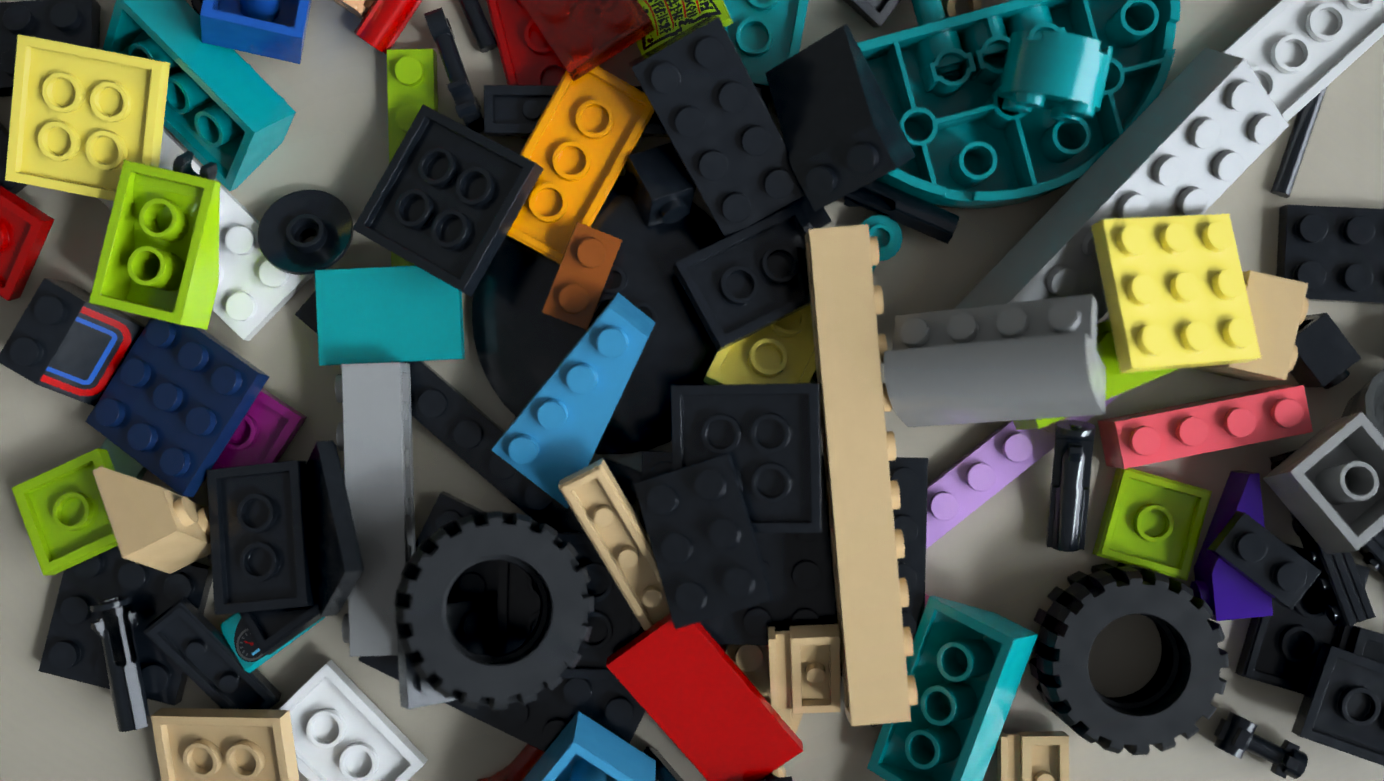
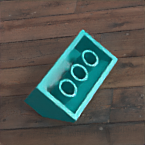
M116 0L102 50L170 63L164 126L203 165L211 161L216 163V178L229 191L236 189L284 141L296 112L234 49L202 43L200 15L186 0Z
M929 596L913 640V656H908L906 659L907 675H914L916 681L917 705L910 706L911 721L884 723L882 725L867 769L886 781H983L1038 634L997 613L938 596Z

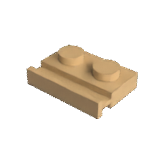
M839 625L790 626V631H775V626L768 627L770 700L774 710L778 713V709H792L793 714L841 712Z
M1026 731L1009 734L1001 732L997 742V781H1069V735L1064 731Z

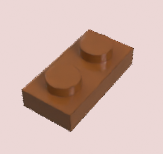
M577 222L541 313L587 330L622 240Z

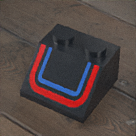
M44 278L0 353V363L41 387L95 406L145 328V325L117 309L89 303L91 294L71 282Z

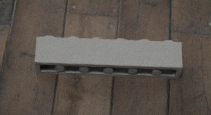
M410 363L341 364L342 374L336 376L335 395L337 402L343 405V422H339L337 425L336 440L339 451H344V470H342L364 566V571L348 596L349 614H345L343 617L342 637L345 643H349L350 657L398 655L395 624L396 608L394 605L396 589L398 590L402 577L401 573L407 561L409 562L416 552Z

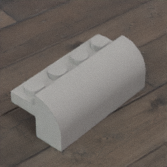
M1093 294L895 316L892 350L884 351L885 384L893 410L907 427L1105 415L1106 367L1096 351L1097 302Z

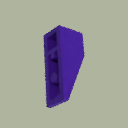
M1241 470L1230 472L1194 565L1195 580L1191 582L1190 588L1193 590V596L1204 600L1211 608L1213 613L1210 619L1215 621L1273 616L1272 598L1208 549L1236 511L1245 512L1265 528L1260 473Z

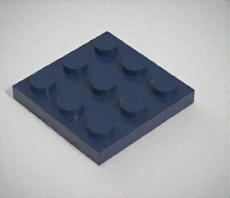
M150 318L85 422L181 496L194 497L207 477L206 470L212 469L270 376L201 328Z

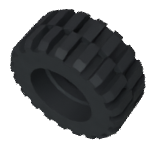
M490 511L467 515L450 521L438 528L439 530L430 537L424 539L416 548L417 550L410 561H407L401 573L402 577L398 590L396 589L394 605L396 608V630L403 651L422 680L430 684L434 691L447 699L451 697L458 700L461 705L476 709L478 705L489 706L492 710L508 709L509 703L519 701L525 705L537 700L536 693L546 687L552 691L563 681L560 675L568 666L574 669L582 657L577 653L582 640L589 641L592 626L587 625L588 612L594 611V596L587 593L586 583L590 582L586 567L579 566L575 558L578 553L569 542H563L557 536L558 531L546 523L532 520L530 516L520 513ZM487 560H503L523 569L533 580L540 598L539 618L530 637L517 649L497 656L479 655L460 645L448 627L445 611L449 590L458 576L472 565Z
M1104 563L1092 566L1091 574L1089 575L1081 571L1067 577V581L1071 585L1064 591L1056 586L1047 595L1053 601L1047 612L1039 608L1034 618V621L1040 624L1041 627L1032 650L1036 653V658L1029 661L1031 675L1040 682L1036 688L1042 699L1052 708V712L1080 737L1091 744L1096 742L1104 750L1119 754L1125 748L1132 755H1148L1150 752L1149 745L1155 746L1161 752L1176 746L1175 737L1182 735L1188 740L1199 731L1195 723L1202 716L1208 720L1217 709L1211 705V701L1215 693L1223 695L1227 681L1219 677L1220 668L1229 667L1228 652L1218 647L1217 643L1224 641L1225 636L1221 625L1209 619L1212 617L1213 611L1204 600L1193 596L1191 588L1182 582L1151 569L1148 570L1137 565L1119 563L1117 567ZM1130 614L1144 615L1154 622L1161 639V659L1156 673L1144 687L1127 696L1106 697L1100 694L1092 686L1088 671L1089 653L1095 638L1105 626L1120 617Z

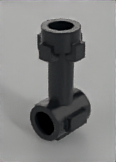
M1231 711L1226 720L1221 718L1214 733L1217 736L1214 746L1239 759H1242L1245 751L1271 762L1270 771L1283 778L1289 776L1297 779L1304 773L1308 757L1306 753L1299 750L1300 746L1286 739L1279 746L1254 734L1258 725Z

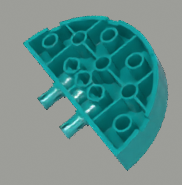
M911 0L918 24L917 27L857 43L916 157L899 168L876 180L930 204L950 208L984 209L1024 203L1047 195L1080 178L1159 96L1167 80L1176 49H1173L1176 23L1180 21V0H1009V2L950 18L945 17L941 0ZM1029 30L1027 40L1040 41L1043 30L1065 32L1101 41L1099 51L1107 46H1111L1113 52L1100 111L1095 112L1093 118L1081 117L1080 122L1074 123L1050 118L1051 110L1032 108L1031 113H1017L1002 109L1004 99L999 96V90L1010 38L1013 32Z

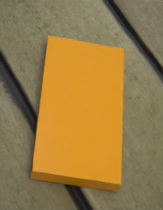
M575 54L520 155L537 163L543 168V171L508 231L507 236L560 265L576 223L579 222L589 227L592 226L626 165L628 155L632 154L655 112L643 91Z

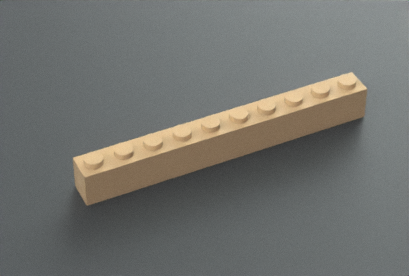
M868 224L809 229L805 234L816 375L817 383H820L821 434L837 620L840 632L845 714L851 726L911 721L910 706L917 705L918 697L914 675H907L906 656H913V639L910 627H903L902 608L909 606V592L906 578H899L897 559L905 557V545L902 530L895 529L893 510L900 509L901 499L898 481L890 480L889 461L896 460V442L893 431L886 432L885 412H891L892 405L888 397L886 384L882 383L880 364L884 363V351H888L885 334H878L876 315L883 314V292L881 285H874L872 266L879 265L878 239L876 236H869Z

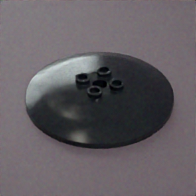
M625 176L618 177L591 226L596 230L621 239L622 243L589 327L597 319L599 306L606 301H611L618 292L656 323L597 446L595 454L634 453L652 449L672 441L671 386L710 385L703 382L718 352L672 268L675 262L724 239V235L708 214L693 202L690 214L685 215L681 220L671 224L663 222L647 228L624 185ZM506 235L474 291L472 326L475 346L483 371L503 404L517 417L587 330L541 313L560 265Z

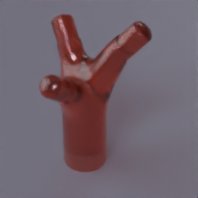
M527 744L504 769L490 777L481 778L477 781H522L527 772L544 754V751Z

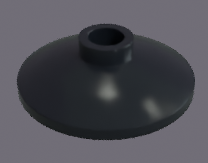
M319 190L293 192L277 200L263 215L258 228L259 247L267 261L283 272L294 275L314 274L315 270H325L331 267L346 253L353 238V220L344 203L330 193ZM317 236L312 241L304 243L308 237Z

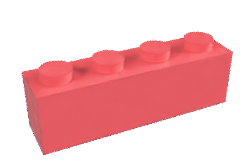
M1277 385L1098 420L1106 466L1121 469L1313 432L1304 385Z

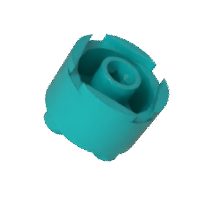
M1029 30L1013 32L1010 38L999 90V96L1004 99L1002 109L1017 113H1031L1032 108L1051 110L1050 118L1074 123L1080 122L1081 117L1093 118L1094 113L1100 111L1113 52L1111 46H1107L1099 51L1101 41L1065 32L1043 30L1041 41L1027 40Z

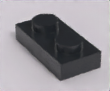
M1236 511L1208 548L1281 606L1290 610L1296 606L1321 573L1319 569L1245 512Z

